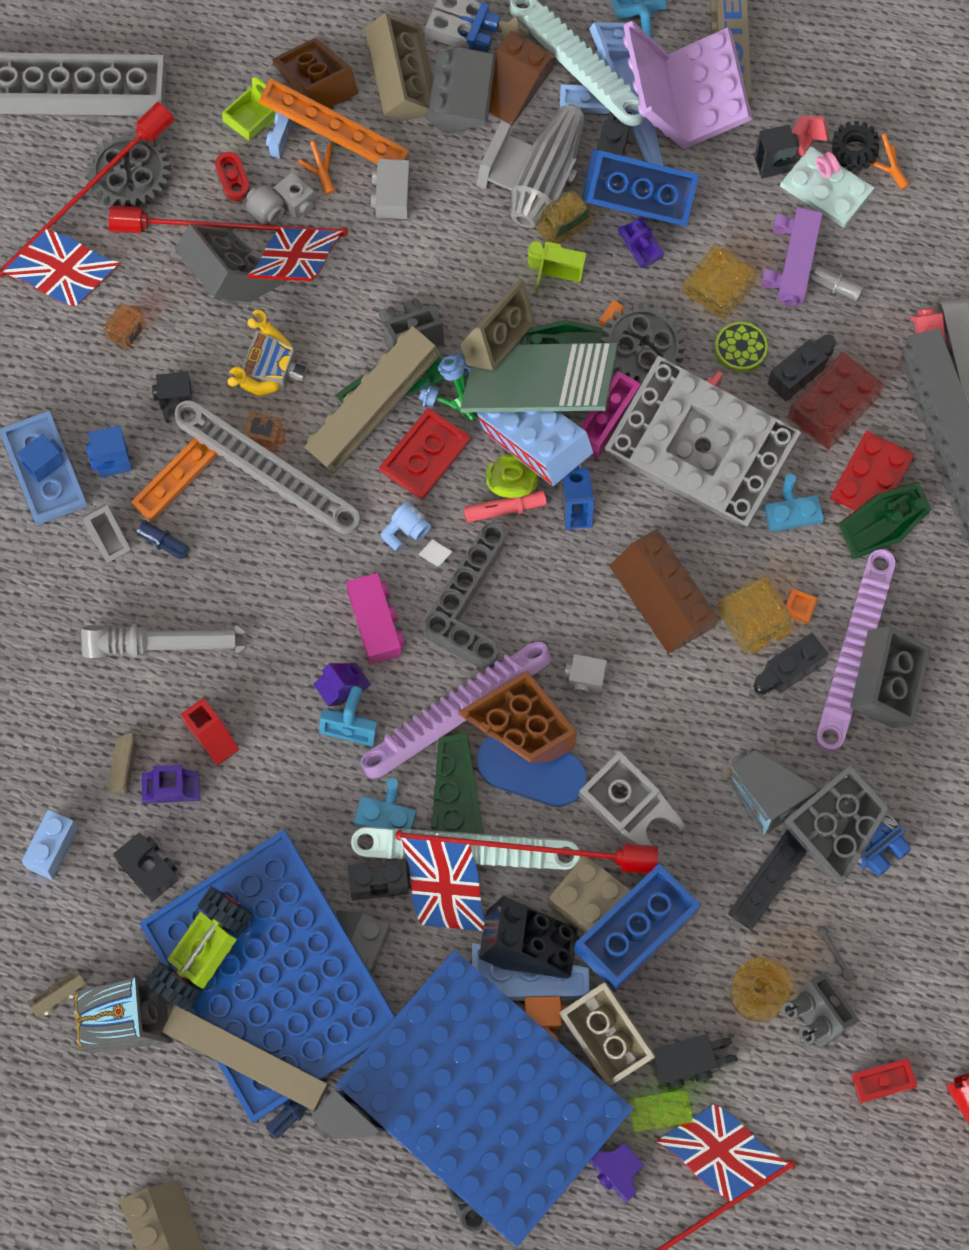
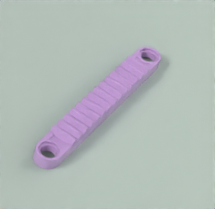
M875 550L870 554L866 563L816 733L815 741L817 746L824 752L832 753L839 750L846 737L853 713L850 705L867 632L878 627L895 568L894 556L887 550ZM878 558L884 559L888 563V568L883 571L878 570L874 567L873 561ZM827 731L835 733L838 738L837 743L832 745L825 743L822 738L823 733Z
M534 642L511 657L507 654L504 655L502 663L498 660L495 661L493 669L486 667L484 675L477 673L475 681L468 679L466 687L459 685L457 693L450 691L448 699L441 697L439 705L432 703L430 711L423 709L421 717L414 715L412 723L409 724L405 721L403 729L395 728L394 735L392 736L386 734L385 741L368 751L361 758L360 764L366 776L375 779L387 774L466 721V719L458 715L459 710L525 671H528L533 676L545 668L551 661V654L546 644ZM378 761H381V762L378 763L377 765L371 766L373 763H376V762H378Z

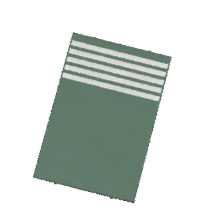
M618 343L515 345L493 371L471 366L460 410L461 412L606 411Z

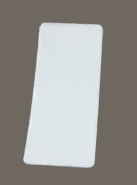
M432 539L419 555L439 567L452 551Z

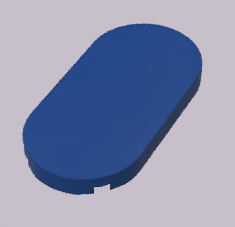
M491 736L482 743L478 750L477 766L479 773L486 783L495 788L548 806L563 807L579 799V791L586 785V771L583 764L577 757L568 752L553 762L530 763Z

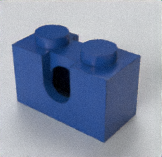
M121 426L88 432L90 442L85 443L87 455L90 459L92 470L98 469L100 478L132 471Z

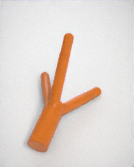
M883 133L882 139L891 167L877 161L874 164L870 163V165L889 172L899 188L903 190L909 187L910 184L898 166L895 146H890L886 133Z
M311 140L310 144L319 170L302 159H299L298 163L319 177L326 195L335 192V188L328 174L333 143L329 142L327 145L323 165L316 142Z

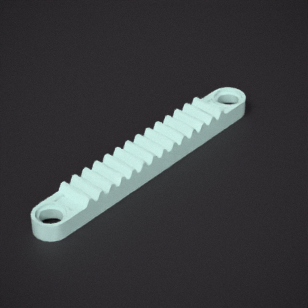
M510 0V14L513 17L518 16L525 29L549 52L553 53L554 57L622 123L628 126H637L643 122L644 118L638 109L640 100L631 91L630 85H624L623 78L618 79L617 73H612L611 67H606L603 59L599 61L598 54H592V49L590 47L586 48L585 42H580L579 36L573 35V30H567L566 24H561L560 18H555L553 11L549 13L548 7H543L537 0ZM518 4H525V5H527L528 7H527V8H518L516 5H518ZM629 109L636 110L638 114L631 115L628 114L626 111Z
M361 827L352 836V848L360 856L407 859L402 840L399 841L395 837V833L400 829ZM402 829L401 831L404 833L553 848L567 846L573 850H579L573 841L567 839ZM365 833L370 834L374 839L372 848L366 850L359 847L357 841L358 837ZM470 845L475 864L565 870L573 868L580 859V856L574 855L571 861L562 862L555 853Z

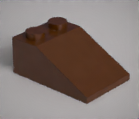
M510 30L494 53L496 60L489 113L513 125L553 70L554 54Z
M313 38L272 59L274 65L291 89L328 108L340 102H345L350 97L358 94L352 68L317 38Z

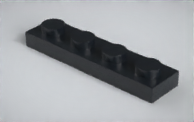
M788 829L728 913L729 916L751 931L807 853L805 848Z

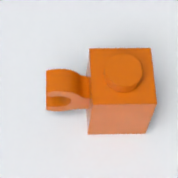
M560 996L525 997V1013L558 1041L557 1036L551 1031H560L561 1023H565L559 1012L566 1008V1005H560Z

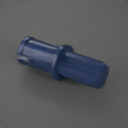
M146 520L140 524L137 530V536L154 544L157 550L163 549L178 559H184L190 550L188 545L172 537L168 530L163 531Z
M293 1100L289 1104L285 1103L283 1104L285 1108L267 1124L266 1129L273 1137L279 1138L296 1121L300 1122L302 1120L301 1116L309 1108Z

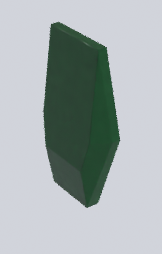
M570 320L557 321L531 327L521 338V345L599 343L600 339L604 337L601 334L603 328Z
M913 482L877 493L839 522L838 526L852 557L856 559L875 550L901 542L930 512L931 508L920 483Z

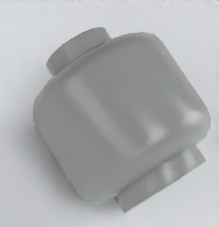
M266 185L259 188L254 187L247 194L246 210L260 224H275L281 219L285 212L284 200L271 187Z

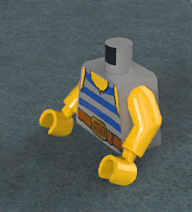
M256 310L252 312L258 318V322L251 318L248 319V325L251 328L259 327L260 332H255L243 367H234L229 371L236 378H229L227 380L228 385L234 387L240 384V387L256 396H263L275 393L277 390L284 391L289 378L303 382L306 377L307 366L295 363L296 355L292 344L270 322H266V314L263 311Z

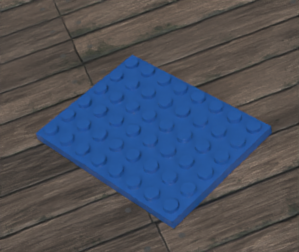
M284 829L139 923L161 963L171 967L174 971H178L167 959L200 911L208 915L197 905L210 886L233 898L250 911L254 917L241 935L225 926L222 927L237 940L204 988L199 987L202 993L189 1012L320 1080H323L362 1055L396 1017L297 847ZM217 1061L251 1123L258 1122L283 1104L292 1100Z
M456 950L447 957L336 1084L344 1094L515 1247L521 1244L633 1110V1107Z

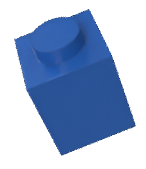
M44 434L17 453L23 467L38 483L64 464L61 456L62 448L54 439L49 441Z

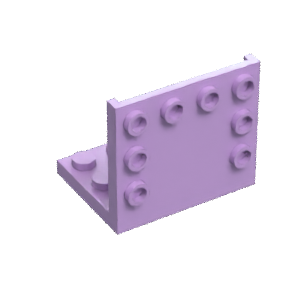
M633 21L623 25L625 31L623 41L630 54L628 64L634 73L635 80L633 81V86L640 100V103H638L639 112L643 118L646 117L650 120L655 128L658 127L666 137H670L682 149L694 146L753 120L733 34L728 27L668 54Z

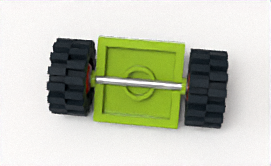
M210 886L197 905L208 915L200 911L167 959L178 971H174L171 967L158 962L145 981L156 993L185 1011H189L202 993L199 987L204 988L237 940L222 927L225 926L241 935L254 917L240 903Z

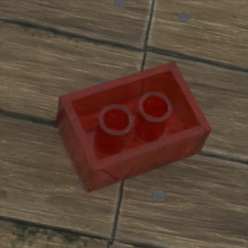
M842 351L791 405L788 419L829 451L880 397L884 383Z

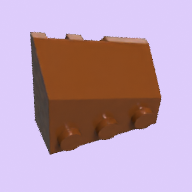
M528 671L458 711V715L530 763L553 762L575 747L577 731Z

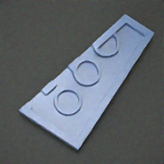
M472 943V966L512 1001H525V997L560 996V1000H579L589 993V968L573 965L572 975L569 979L503 970L480 960L481 945Z

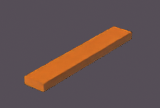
M272 78L269 79L258 103L378 164V159L405 160L408 154V149Z

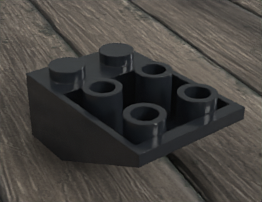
M503 895L486 911L479 959L503 970L569 979L572 975L577 928Z

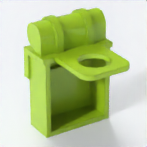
M256 76L252 78V88L248 87L241 96L222 112L223 122L248 141L253 139L265 127L268 128L274 122L276 111L258 103L267 84Z
M547 241L543 249L540 242H532L528 248L527 262L531 269L539 270L535 294H538L542 275L581 282L586 253L561 248V244Z

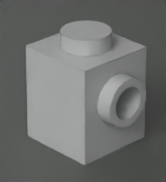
M291 172L273 187L274 191L283 198L284 208L295 219L302 214H309L314 208V191L294 172Z
M574 654L573 662H567L564 679H569L568 688L573 689V692L579 695H589L590 692L601 694L607 660Z

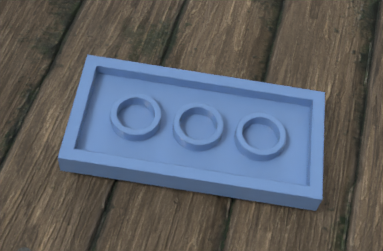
M50 410L0 429L1 437L36 526L87 507ZM44 434L49 441L54 439L63 450L61 456L64 464L38 483L23 467L17 453Z

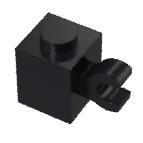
M188 371L156 374L157 384L152 385L154 401H159L160 408L164 409L163 416L166 423L170 422L169 416L175 413L178 404L183 401H192L191 381ZM181 412L180 416L184 420V412Z

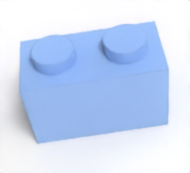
M47 810L22 859L25 867L53 880L78 830L74 821Z

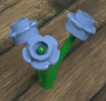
M464 354L447 356L438 366V370L444 379L454 381L459 396L452 401L439 396L441 388L432 385L422 389L419 400L423 401V407L427 405L433 408L437 401L454 410L458 409L460 414H464L470 422L478 416L476 412H461L460 410L466 388L465 374H468L471 366L466 364Z

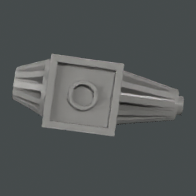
M574 104L562 106L533 145L510 136L511 125L504 121L500 122L481 162L476 186L486 189L490 181L511 190V218L518 225L525 228H534L543 220L541 217L544 208L550 207V204L554 205L555 203L553 202L558 200L562 194L568 193L564 189L567 184L572 185L577 174L574 166L585 120L582 109Z

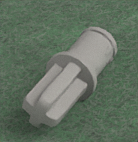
M820 266L814 269L811 276L812 281L831 289L833 294L835 292L840 293L855 302L859 299L864 286L843 278V274L839 276Z

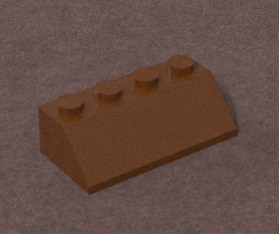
M658 529L633 542L609 565L668 654L715 628L716 614Z

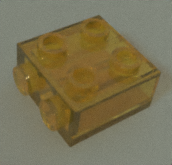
M714 244L685 279L682 293L725 321L755 285L758 272L749 263L741 262L735 258L728 249L720 248Z
M767 576L720 599L717 605L719 614L744 654L750 651L753 654L762 651L767 647V642L773 639L777 641L785 639L791 634L795 622Z

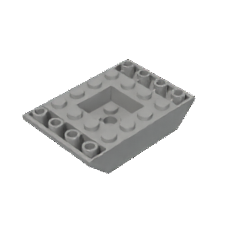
M658 356L607 443L605 450L631 469L721 518L748 527L801 432ZM705 439L710 442L711 448L708 452L701 453L696 450L695 445L699 440Z

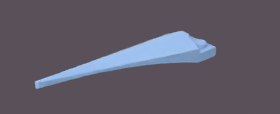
M594 22L589 29L597 47L595 53L598 54L599 61L603 59L605 66H610L611 72H616L618 79L623 78L624 85L629 84L631 91L639 98L633 86V81L635 80L634 73L628 64V58H630L629 50L623 41V36H625L623 25L626 23ZM627 110L628 112H632V115L638 114L636 110ZM645 117L640 125L630 126V129L645 161L663 166L656 129L651 121Z

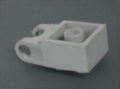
M620 751L579 791V798L619 837L629 844L652 846L647 837L646 829L654 822H663L678 832L685 828L683 821L661 794L660 790ZM623 789L625 791L623 797L625 798H615L612 790L619 791Z

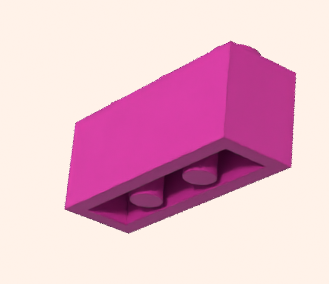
M620 371L617 372L611 381L606 411H591L580 427L587 432L593 450L591 456L597 460L641 386V383Z
M378 573L346 581L347 592L369 665L400 657L401 647H404L405 643L401 630L396 631L393 622L397 621L394 606L388 607L386 597L390 596L386 581L381 582Z

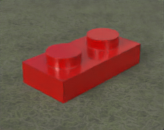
M908 1058L851 1075L860 1104L917 1087Z

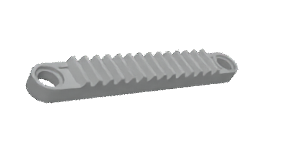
M183 401L177 405L175 409L176 424L196 438L199 443L205 444L208 449L214 450L217 455L223 456L226 461L232 462L237 468H241L246 474L249 473L255 480H260L264 486H269L273 492H278L281 497L287 498L290 503L296 504L299 509L305 510L308 515L314 516L316 520L325 523L338 533L350 534L357 529L360 515L352 505L196 402ZM190 409L195 412L196 417L193 421L186 422L181 418V412ZM343 513H348L353 517V523L349 526H343L339 523L338 517Z

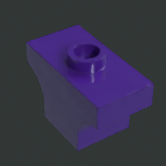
M329 663L322 669L323 675L313 684L328 706L343 705L348 700L353 686L361 688L362 692L371 686V683L357 663Z
M182 765L153 766V771L142 773L143 804L200 801L199 771L184 769Z
M625 1143L612 1152L598 1150L589 1161L599 1173L597 1176L598 1181L608 1191L613 1188L627 1204L637 1193L633 1187V1178L643 1169L644 1164Z

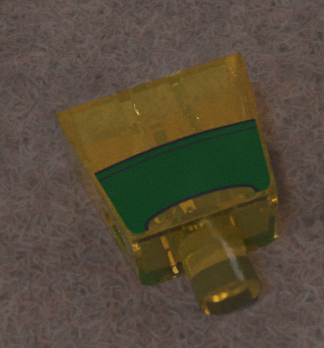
M574 190L564 193L543 209L537 231L545 241L562 244L592 224L589 208Z

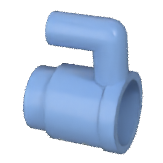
M408 501L401 505L393 514L391 522L381 532V538L397 552L403 546V543L394 535L399 528L408 537L419 541L430 531L431 525L427 522V518Z

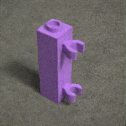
M797 207L794 220L784 215H776L773 232L777 234H791L783 273L779 274L774 270L765 269L761 286L764 288H779L777 301H782L787 306L803 305L823 212Z

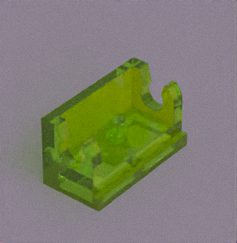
M687 1089L627 1099L628 1104L633 1107V1110L630 1112V1118L634 1132L693 1123Z

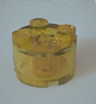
M754 958L745 962L736 972L730 986V999L734 1009L744 1019L751 1022H767L776 1018L782 1012V1005L789 1001L792 989L790 976L783 966L766 958ZM757 985L760 989H766L764 995H762L760 992L756 993L755 989Z

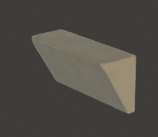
M127 733L116 740L107 792L126 795L129 791L137 741L133 733Z

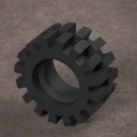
M854 121L852 126L850 122H847L845 128L841 125L838 127V132L835 131L832 154L836 157L838 163L840 162V166L843 168L846 165L848 166V171H852L853 167H857V171H861V166L867 169L870 167V163L874 164L876 158H878V132H874L872 125L867 128L868 123L863 122L862 126L859 125V121ZM858 141L865 144V148L853 151L846 148V144Z

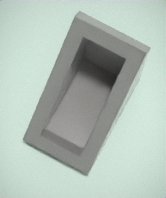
M106 503L82 516L86 530L107 563L131 550Z

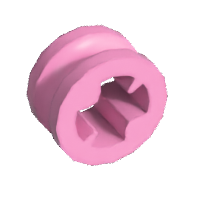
M826 152L823 157L819 156L815 160L817 169L824 178H829L832 173L836 174L840 171L839 163L831 152Z

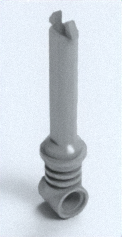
M133 624L131 627H126V631H124L123 627H119V631H117L116 627H112V631H110L108 626L89 625L81 627L82 656L87 658L107 657L110 655V651H113V655H117V651H120V655H124V651H127V655L131 654L134 658H138V654H144L147 650L235 649V653H239L245 648V644L235 645V633H245V630L239 625H235V629L147 631L145 628Z

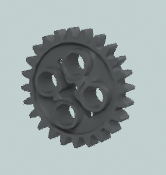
M122 132V138L119 140L115 135H112L113 142L109 143L103 140L104 148L95 147L97 155H90L91 163L87 164L89 172L87 173L88 182L136 137V132L132 133L131 138H127L125 132ZM141 139L127 152L129 153L134 184L133 191L129 190L125 155L90 188L91 191H94L97 199L102 197L103 205L111 201L112 206L137 207L138 204H141L146 209V201L149 200L155 204V195L163 197L162 188H169L167 180L172 179L170 172L172 168L168 153H164L162 145H156V140L154 142H144ZM139 157H145L142 160H136ZM141 180H148L147 182L140 183ZM117 183H122L120 186H113Z
M633 303L631 311L626 306H623L621 314L615 311L612 316L613 319L608 318L605 324L607 327H603L601 334L604 337L600 339L599 343L624 344L629 347L630 351L624 352L618 346L613 373L620 371L642 385L652 366L643 365L641 359H647L653 365L657 357L662 356V358L680 367L678 363H682L684 356L680 353H684L686 346L680 344L684 341L685 336L677 335L682 327H673L672 325L675 317L667 320L665 318L667 310L659 314L657 313V305L651 311L648 310L647 303H644L642 309H639L637 304ZM633 325H641L644 331H637ZM655 339H662L666 346L658 345ZM641 343L646 344L643 348L639 346Z

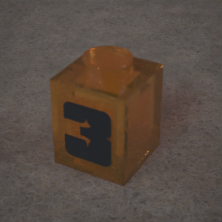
M121 302L103 328L106 338L129 350L146 327L143 313L137 307L132 305L128 307Z
M249 412L243 434L268 451L276 452L278 444L283 445L286 429L282 427V421L279 417Z

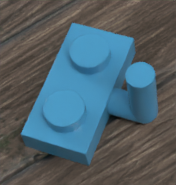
M611 0V8L618 19H630L635 15H640L641 29L651 38L650 14L667 8L666 0Z
M793 474L786 475L782 492L785 501L764 505L770 532L820 524L824 521L818 495L795 499L793 488L796 477Z
M357 686L351 688L344 714L340 711L323 709L320 716L319 734L374 746L377 722L365 717H355V711L362 693L361 688Z
M390 778L386 783L387 793L384 802L361 797L354 825L360 827L412 829L416 810L395 805L399 792L398 782L396 779Z

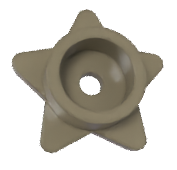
M514 16L509 21L499 20L498 22L502 30L500 41H503L510 30H514L515 33L522 37L529 34V31L525 29L518 16Z

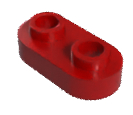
M233 152L221 153L216 158L215 167L225 196L232 201H241L247 197L250 191L249 181L239 156ZM226 166L233 167L231 170L224 169ZM240 187L241 190L233 191V188Z

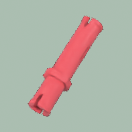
M539 490L523 497L503 498L465 506L464 514L467 523L515 512L523 514L524 510L546 506L544 490Z

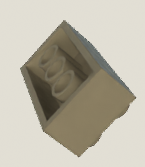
M582 856L548 898L547 906L585 934L631 890L590 858ZM652 958L635 973L637 976L641 974Z

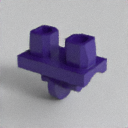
M642 217L637 218L630 224L618 227L619 234L640 268H645L654 264L655 261L664 258V253L655 240L652 230L647 227Z

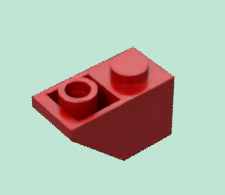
M204 698L180 714L185 727L216 766L239 751L238 746L226 727Z

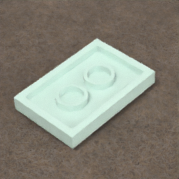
M810 147L784 178L780 187L818 212H823L824 216L845 228L873 193L874 187L840 166L838 173H832L831 177L824 178L817 169L815 161L816 158L819 156L823 157L824 155Z

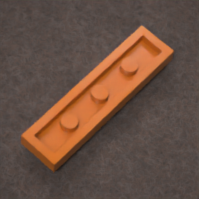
M194 438L131 501L132 507L150 522H153L218 456L214 450L208 449L205 444L199 443Z

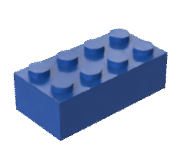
M593 150L581 202L687 227L699 175L600 150Z
M659 863L575 943L574 951L604 982L607 981L612 990L616 992L698 914L701 904Z

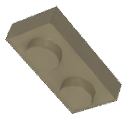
M76 969L27 1001L36 1017L41 1014L46 1016L56 1010L57 1004L65 998H74L75 992L83 990L82 987L86 983Z

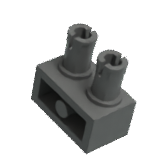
M414 298L412 299L414 305H412L410 300L405 302L404 310L407 312L405 315L398 317L393 307H388L389 313L385 308L380 311L379 317L383 321L385 344L389 350L396 345L401 333L409 330L412 326L420 333H424L427 339L436 347L444 345L443 323L433 305L422 308L419 300Z
M826 973L809 980L788 998L789 1001L784 1003L781 1009L783 1014L790 1013L786 1016L788 1020H795L799 1016L804 1020L807 1026L799 1030L800 1039L805 1036L807 1037L803 1040V1043L806 1045H811L818 1040L823 1047L838 1039L860 1021Z

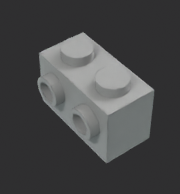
M378 159L377 169L372 170V185H376V192H371V208H375L376 218L407 219L410 176L409 160Z

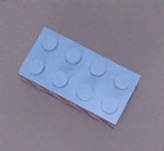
M559 411L477 413L484 433L552 486L593 454L587 432Z

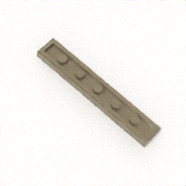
M177 1005L174 1006L162 1030L163 1033L313 1111L318 1109L329 1086L328 1083L205 1019L179 1008Z

